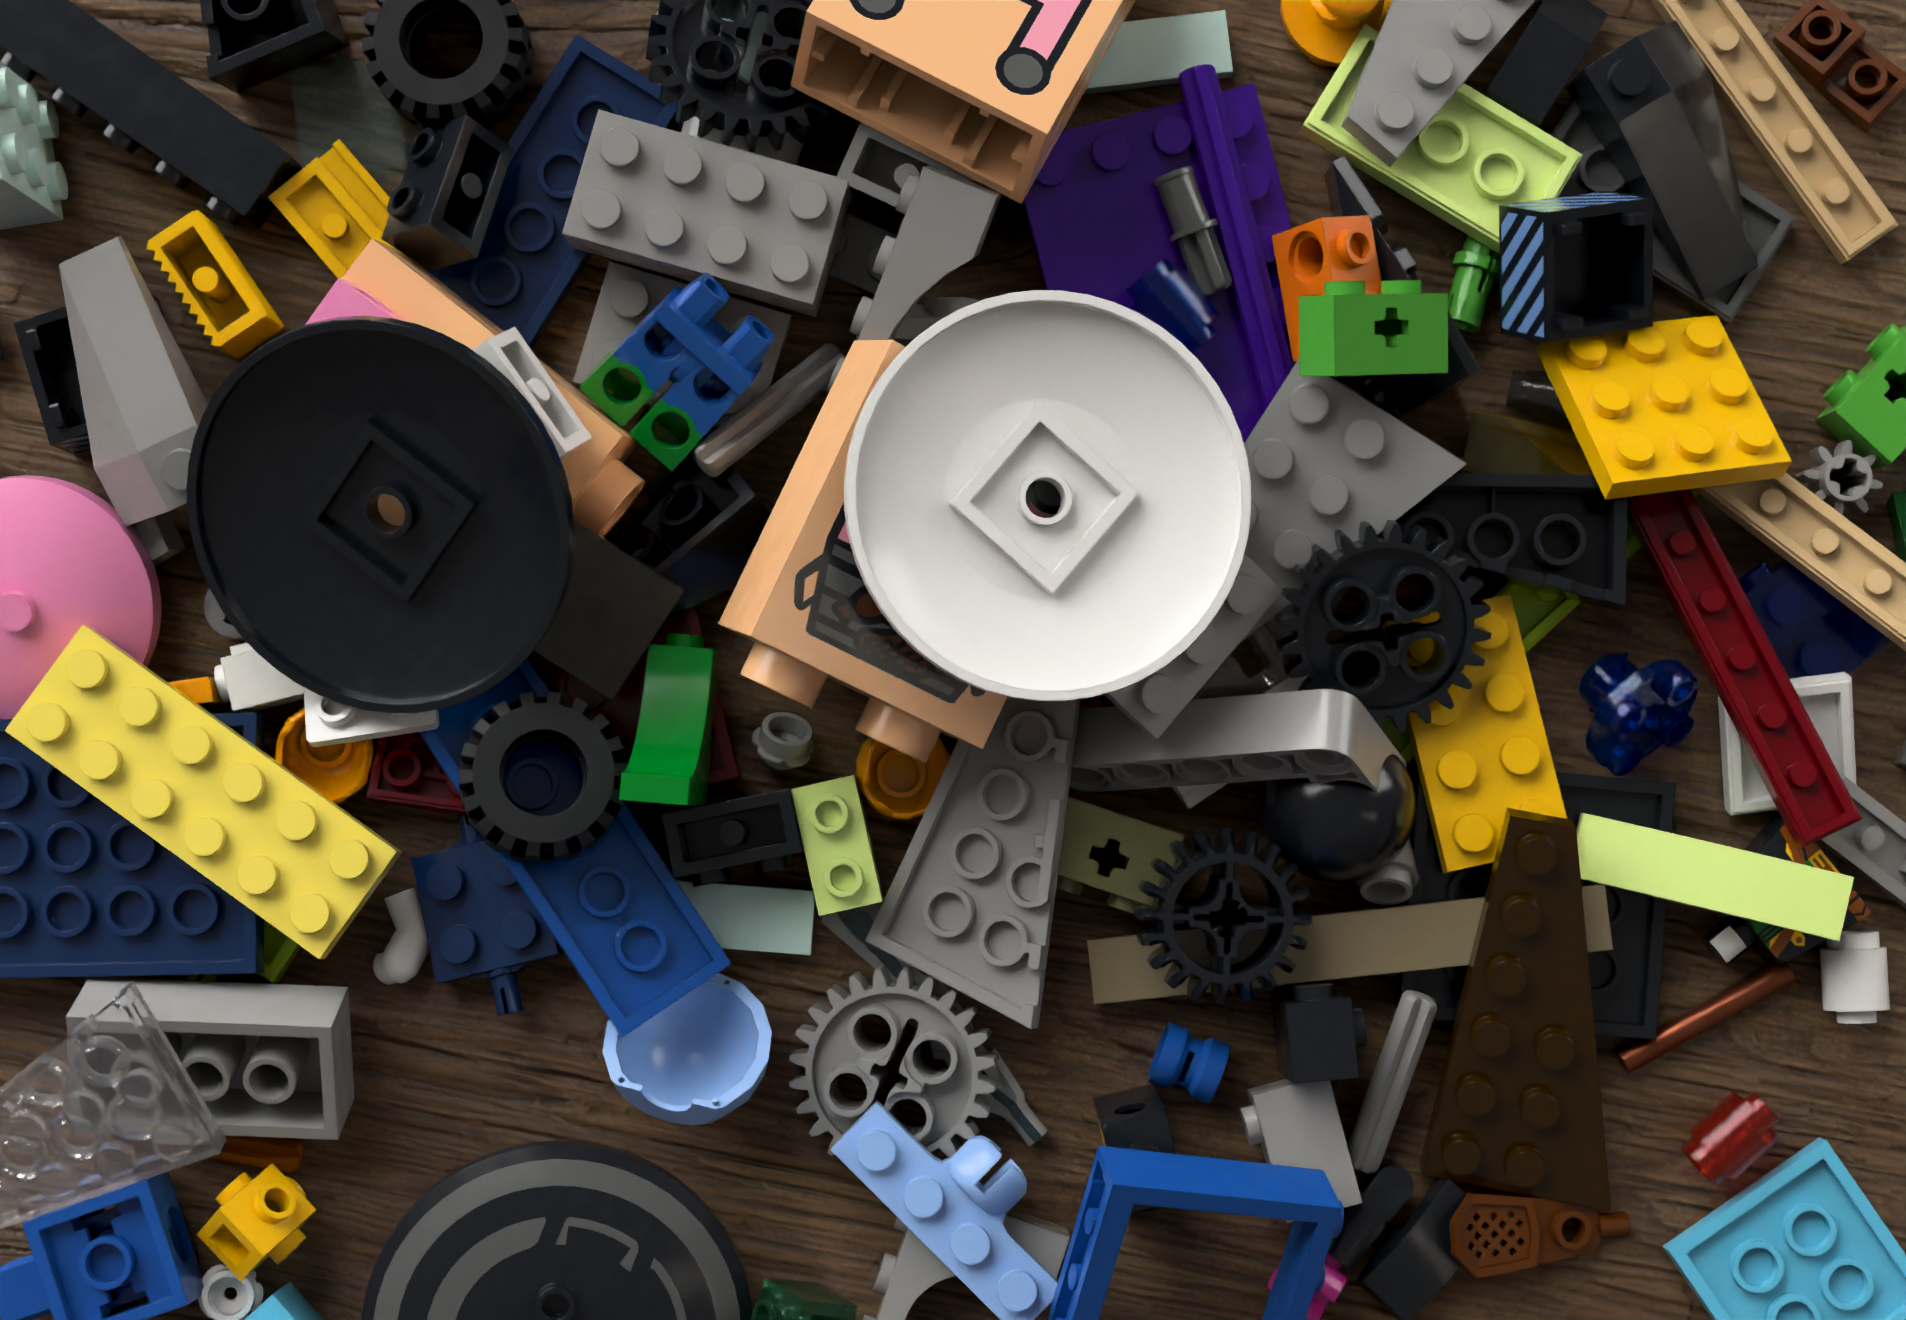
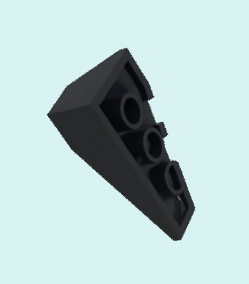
M1345 156L1333 161L1325 174L1332 217L1370 215L1381 281L1418 280L1415 273L1417 264L1406 247L1401 249L1397 244L1389 247L1383 238L1388 233L1384 215ZM1448 312V373L1365 375L1366 379L1362 380L1360 385L1367 400L1400 420L1455 390L1480 370V367Z

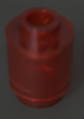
M1732 1091L1688 1131L1690 1139L1680 1149L1690 1162L1713 1185L1718 1187L1727 1177L1732 1181L1738 1178L1779 1140L1778 1135L1772 1129L1779 1122V1119L1753 1092L1744 1099L1738 1093Z

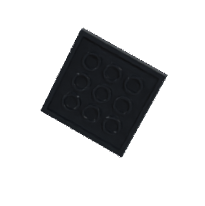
M1416 765L1414 783L1416 815L1410 841L1419 874V882L1413 888L1412 896L1405 901L1404 905L1485 897L1493 863L1443 874ZM1556 772L1567 819L1573 821L1576 830L1580 813H1586L1672 833L1676 783ZM1581 879V886L1599 885V883ZM1605 885L1613 950L1588 952L1595 1034L1656 1040L1667 900ZM1468 965L1399 972L1396 1010L1402 994L1406 990H1413L1435 999L1437 1011L1434 1019L1455 1021Z

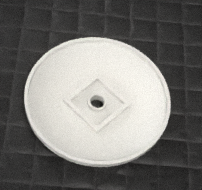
M1031 290L983 299L958 309L937 321L914 338L895 357L876 382L863 405L854 427L847 453L844 476V511L854 560L868 592L893 629L917 653L952 677L983 691L1030 701H1068L1090 698L1116 691L1148 677L1185 651L1206 629L1230 592L1243 560L1251 518V480L1246 450L1232 410L1215 380L1183 343L1160 325L1140 313L1115 302L1088 294L1069 291ZM1039 480L1047 481L1058 490L1061 503L1058 512L1053 517L1042 518L1036 516L1028 508L1026 491L1032 482Z

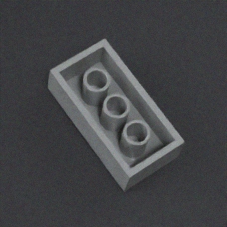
M598 109L562 234L574 249L690 282L706 272L729 293L816 317L851 199L849 180Z
M89 977L66 1015L77 1129L338 1140L355 1098L348 987Z

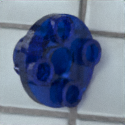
M1628 652L1624 654H1608L1595 661L1586 670L1579 685L1581 698L1590 706L1589 711L1595 713L1586 735V747L1589 754L1613 775L1623 776L1632 771L1640 760L1653 753L1661 745L1664 744L1667 747H1671L1680 743L1690 733L1694 725V719L1689 715L1698 691V680L1694 673L1682 662L1673 659L1654 662L1639 669L1628 659Z

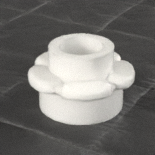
M217 1264L210 1268L202 1278L204 1287L201 1297L198 1298L203 1313L208 1318L214 1320H244L263 1301V1286L256 1282L255 1270L244 1280L240 1281L223 1264ZM228 1287L235 1288L237 1291L236 1298H227L225 1290Z

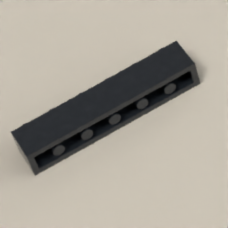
M0 0V48L3 50L0 55V62L28 83H31L36 74L54 85V89L48 96L78 118L82 119L87 110L106 122L100 133L128 153L133 155L140 145L158 159L151 168L183 191L191 181L209 193L203 204L233 226H236L243 217L260 229L275 208L268 196L303 168L289 153L69 0Z

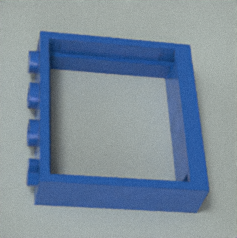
M1098 1146L1047 1320H1099L1134 1204L1293 1220L1291 1232L1262 1320H1307V1313L1314 1292H1319L1324 1284L1325 1259L1332 1238H1337L1342 1230L1344 1222L1342 1201L1338 1200L1324 1170Z

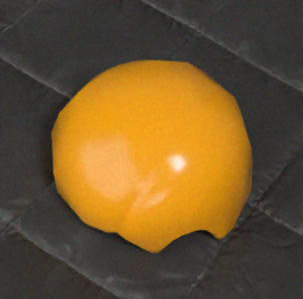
M305 707L285 721L275 748V760L335 804L342 803L366 785L374 757L373 739L312 747L306 739Z
M869 737L862 744L856 759V778L859 789L869 805L883 816L909 820L924 815L951 756L940 737H938L926 763Z

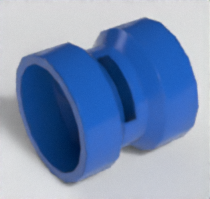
M1169 1021L1156 1048L1147 1081L1164 1088L1173 1085L1182 1087L1187 1090L1190 1098L1209 1104L1216 1093L1225 1070L1230 1052V1044L1212 1037L1204 1041L1191 1036L1188 1028Z

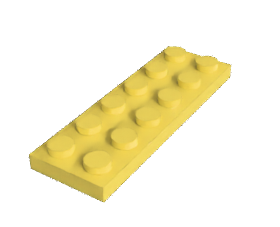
M84 624L4 730L318 959H325L402 853L398 848L95 629Z

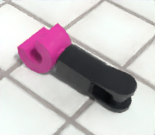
M1390 1163L1380 1164L1379 1170L1375 1173H1369L1359 1186L1362 1203L1343 1208L1344 1222L1342 1230L1337 1238H1332L1325 1259L1324 1284L1319 1292H1314L1307 1313V1320H1319L1328 1302H1335L1347 1280V1276L1339 1268L1343 1266L1351 1271L1383 1231L1385 1223L1389 1222L1410 1198L1414 1183L1407 1170ZM1278 1268L1274 1271L1267 1284L1268 1289L1270 1291L1272 1289Z

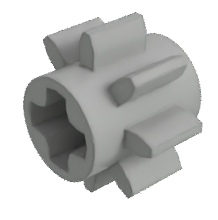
M1851 440L1838 443L1834 449L1833 457L1828 449L1823 446L1812 449L1809 454L1815 466L1812 469L1797 473L1795 479L1805 482L1808 490L1840 514H1843L1844 504L1854 515L1867 512L1869 508L1863 496L1867 492L1883 487L1882 482L1873 479L1870 467L1876 460V456L1873 454L1862 458L1859 455L1852 454L1853 445ZM1838 470V478L1847 481L1848 488L1840 492V484L1830 481V472Z

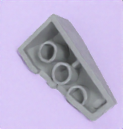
M118 236L60 263L59 269L94 470L126 527L169 512L187 503L188 463L193 440L208 403L122 237Z

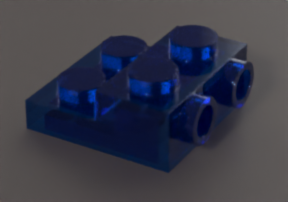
M1785 559L1781 560L1774 567H1771L1767 561H1764L1738 579L1789 679L1837 672L1849 674L1891 641Z

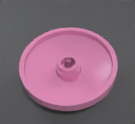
M21 475L0 479V719H13L83 624L95 629L146 667L152 658L160 632L162 612L159 581L149 552L140 536L131 525L125 527L116 509L104 499L76 484L45 476Z

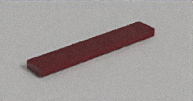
M1691 489L1628 497L1627 520L1797 848L1806 847L1862 820L1855 803Z

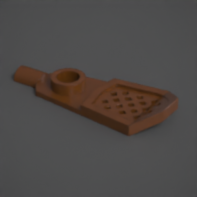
M1467 1193L1449 1221L1451 1255L1474 1279L1593 1254L1601 1239L1628 1237L1631 1229L1630 1219L1625 1211L1599 1213L1596 1208L1538 1197ZM1572 1217L1577 1223V1234L1572 1240L1566 1241L1562 1235V1226L1567 1219Z

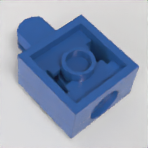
M168 1169L47 1211L23 1222L22 1225L32 1254L12 1260L0 1267V1318L2 1320H34L51 1313L54 1320H146L190 1304L201 1297L204 1287L202 1283L203 1273ZM117 1204L116 1207L105 1210V1207ZM148 1296L149 1301L139 1305L136 1304L135 1300Z

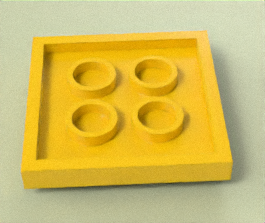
M1718 315L1653 322L1652 327L1551 343H1539L1536 351L1605 500L1782 478L1792 462Z

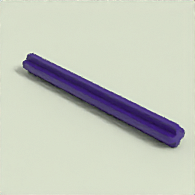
M1202 64L1179 73L1178 81L1214 218L1217 219L1219 224L1217 226L1227 268L1232 279V287L1262 402L1266 410L1291 372L1293 365L1216 70L1212 65Z

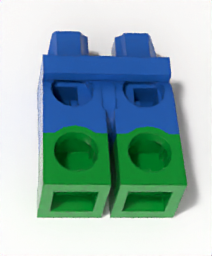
M706 272L689 283L683 290L676 285L664 300L611 353L609 352L592 369L579 387L584 394L623 427L667 380L671 381L672 383L660 396H657L641 413L629 431V434L671 472L706 435L736 399L753 383L763 365L761 360L775 338L774 333L767 326L751 315L732 334L718 323L713 316L726 304L730 296L726 289ZM607 389H609L617 398L613 397ZM657 434H659L666 442L662 441Z

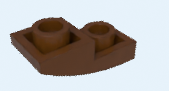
M1809 0L1774 36L1773 43L1795 69L1825 99L1867 133L1906 92V73L1864 42L1866 29L1828 0Z

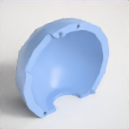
M717 973L622 1038L608 1020L602 1051L610 1078L616 1090L634 1107L652 1117L670 1123L683 1125L710 1124L741 1106L752 1096L766 1071L772 1030L763 1004L741 982Z

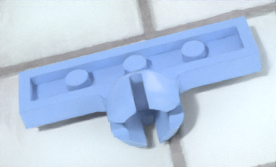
M877 1100L831 1147L830 1150L1000 1320H1034L1053 1301L1058 1280L1006 1229L1003 1223L1007 1212L1026 1194L1027 1182L1022 1170L1012 1159H1009L984 1184L979 1181L1002 1156L999 1152L1001 1148L992 1140L982 1135L972 1136L952 1157L941 1160L933 1156Z

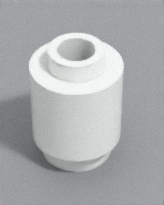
M1842 931L1840 941L1827 939L1826 948H1820L1823 1010L1836 1011L1837 1023H1876L1877 1011L1890 1009L1887 947H1880L1879 931Z

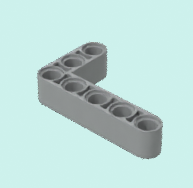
M1314 689L1194 699L1185 706L1158 739L1148 737L1116 706L1079 709L1069 788L1084 792H1102L1308 778L1311 783H1328L1337 780L1355 781L1367 785L1374 792L1379 793L1380 773L1385 759L1390 754H1395L1400 758L1405 767L1407 765L1376 721L1354 695L1334 689Z

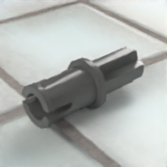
M1186 166L1153 180V183L1158 189L1174 233L1168 237L1170 243H1178L1196 294L1199 297H1207L1226 290L1231 286L1232 279L1213 229L1219 225L1217 219L1210 220L1193 174V166Z

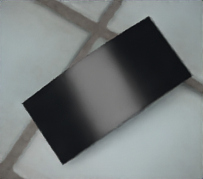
M1436 1179L1403 1230H1389L1356 1279V1282L1397 1320H1410L1461 1266L1451 1255L1449 1221L1466 1194L1451 1179Z

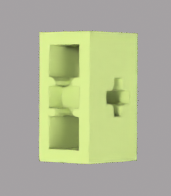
M856 775L791 789L818 915L822 916L883 902L884 896Z

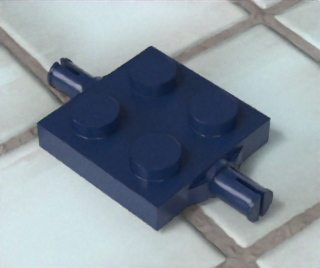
M458 815L462 840L455 842L446 850L411 858L435 980L438 984H445L470 977L491 979L497 1016L524 1011L516 973L522 972L536 961L565 955V953L498 852L486 845V840L479 832L475 833L468 822V816Z

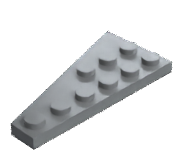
M1391 0L1382 20L1378 37L1366 61L1341 126L1386 165L1391 167L1536 0Z

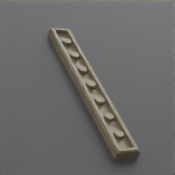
M1605 885L1581 886L1587 952L1613 950ZM1485 897L1312 915L1311 924L1305 926L1293 925L1292 929L1293 934L1307 940L1306 949L1297 950L1288 945L1283 953V956L1293 961L1295 969L1291 973H1287L1274 964L1269 969V972L1275 978L1277 985L1469 965ZM1219 925L1220 927L1217 931L1219 935L1220 931H1223V925ZM1269 927L1252 930L1245 934L1239 941L1237 957L1232 958L1231 965L1241 962L1253 954L1264 941ZM1201 928L1174 930L1178 944L1186 956L1195 963L1211 967V952L1206 950L1207 942ZM1137 934L1087 940L1094 1005L1187 995V985L1190 976L1175 989L1166 984L1164 979L1173 962L1156 970L1150 967L1147 959L1161 945L1159 943L1152 946H1142L1138 943ZM1256 978L1251 980L1252 988L1262 987ZM1209 983L1205 993L1211 992V983ZM1230 984V990H1235L1233 984Z

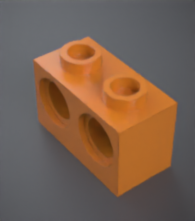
M1370 215L1321 217L1272 236L1293 362H1297L1299 359V296L1325 295L1324 282L1365 281V294H1381V275Z

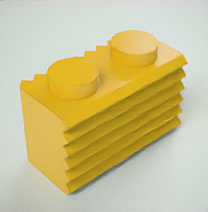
M199 210L188 213L148 240L146 250L154 255L153 260L161 265L160 271L169 276L168 282L176 287L175 292L183 297L182 303L190 308L189 313L197 318L196 324L204 328V335L211 339V346L229 357L239 359L281 331L284 327L215 222L213 223L212 220L203 215Z

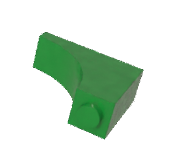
M666 633L665 645L648 644L638 728L629 763L625 771L621 773L619 800L689 806L707 805L719 652L714 649L704 648V636Z

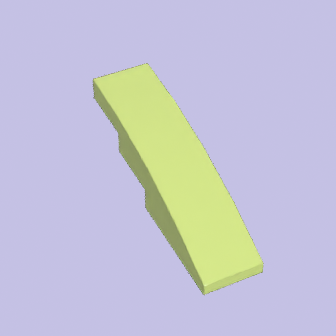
M1580 813L1576 833L1580 876L1583 880L1829 940L1840 941L1854 881L1853 876L1674 833Z

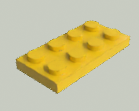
M1511 594L1480 600L1490 606L1491 612L1474 619V624L1490 632L1491 639L1482 642H1472L1471 649L1481 656L1485 663L1484 666L1465 664L1461 671L1472 683L1471 689L1461 688L1452 684L1447 691L1452 698L1454 707L1450 710L1441 705L1437 700H1434L1429 704L1431 722L1428 724L1414 711L1407 713V729L1443 874L1494 863L1507 808L1567 819ZM1431 612L1425 617L1412 620V622H1421L1423 624L1435 622L1439 619V612ZM1393 620L1386 621L1382 625L1384 635L1386 627L1398 623ZM1432 638L1418 639L1409 646L1406 653V662L1409 666H1419L1430 659L1434 649Z

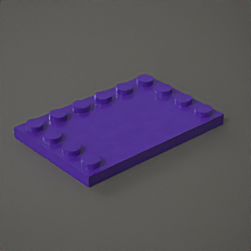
M1255 83L1224 90L1221 93L1294 367L1296 362H1293L1272 242L1273 235L1292 229L1256 86ZM1184 101L1062 131L1021 204L1043 289L1088 294L1115 302L1140 313L1168 331L1183 343L1215 380L1232 410L1243 442H1245L1264 414L1265 409L1232 284L1226 290L1211 296L1199 297L1196 294L1178 243H1170L1168 237L1174 233L1158 189L1153 183V180L1166 173L1186 166H1193V174L1210 220L1215 219ZM1216 226L1213 229L1224 257L1220 237Z

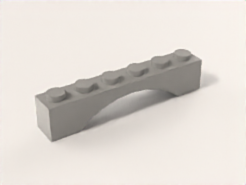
M931 165L923 167L920 177L909 174L895 209L905 214L897 238L886 235L881 244L872 272L882 275L874 299L862 297L854 315L850 333L858 335V340H893L901 323L923 294L949 272L979 255L1002 194ZM842 356L839 358L833 371L827 393L830 392L845 360Z

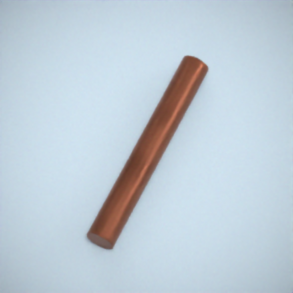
M1787 962L1782 964L1774 963L1660 1026L1656 1030V1040L1639 1038L1615 1051L1616 1056L1624 1070L1630 1074L1796 981L1795 975Z

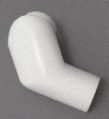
M415 888L402 891L384 899L396 931L384 952L376 955L373 961V970L376 977L382 983L388 985L406 983L417 975L430 951L421 904Z

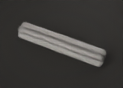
M832 343L822 345L698 443L692 455L695 463L709 477L719 476L828 388L839 358L841 356L846 358V356Z
M1406 990L1401 996L1347 1145L1353 1168L1366 1173H1375L1379 1170L1437 1011L1435 999L1424 993Z

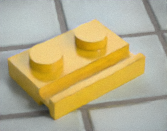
M340 139L332 144L333 147L320 158L316 157L268 196L274 206L337 279L343 278L372 239L391 246L381 239L390 215L387 211L390 197Z

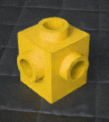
M271 1163L253 1180L246 1172H243L215 1198L221 1207L196 1235L242 1281L268 1257L277 1265L286 1259L307 1238L300 1228L316 1211V1208L306 1199L302 1187L294 1179L284 1176Z

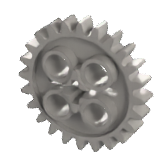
M885 965L879 966L874 971L873 985H869L859 971L855 972L849 977L850 995L842 987L834 984L826 991L833 1009L825 1004L816 1002L808 1010L813 1020L819 1026L803 1024L796 1030L795 1035L808 1044L809 1048L797 1049L789 1056V1061L806 1068L805 1072L795 1076L789 1082L790 1088L808 1090L809 1096L796 1108L798 1114L816 1112L819 1120L809 1131L811 1137L829 1131L834 1137L827 1153L831 1156L834 1155L830 1150L831 1147L874 1104L888 1076L889 1069L885 1065L898 1051L906 1024L909 1019L913 1018L918 1022V1029L900 1065L899 1073L903 1076L890 1090L884 1107L933 1156L938 1158L937 1148H939L947 1156L952 1157L960 1148L955 1134L969 1139L972 1136H977L980 1131L969 1115L987 1118L992 1110V1106L978 1095L995 1092L999 1083L998 1080L982 1074V1070L995 1065L999 1058L996 1053L981 1052L979 1049V1045L984 1043L992 1034L991 1029L980 1028L972 1030L969 1022L979 1010L977 1005L959 1011L954 1004L960 991L952 988L943 996L935 993L937 979L929 976L921 986L915 985L912 966H906L902 969L897 982L891 981ZM876 1014L886 1019L891 1029L889 1042L877 1043L867 1038L862 1028L864 1015ZM926 1040H936L944 1044L950 1052V1066L937 1069L926 1064L920 1052L921 1043ZM852 1073L860 1077L866 1085V1099L853 1101L845 1097L839 1089V1075ZM911 1099L921 1104L926 1113V1124L918 1127L905 1124L898 1116L896 1109L897 1101Z

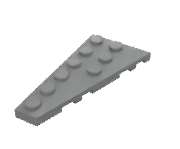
M1298 359L1244 443L1251 480V518L1244 553L1281 589H1301L1305 582L1296 574L1293 568L1298 564L1314 570L1319 563L1311 548L1313 545L1316 544L1331 554L1337 550L1334 531L1339 529L1352 542L1358 541L1360 522L1363 521L1372 525L1378 535L1383 531L1387 520H1397L1467 463L1331 376H1299ZM1281 594L1242 641L1291 602Z
M1007 697L983 749L958 740L865 940L1030 1029L1039 1028L1081 699L1030 701Z

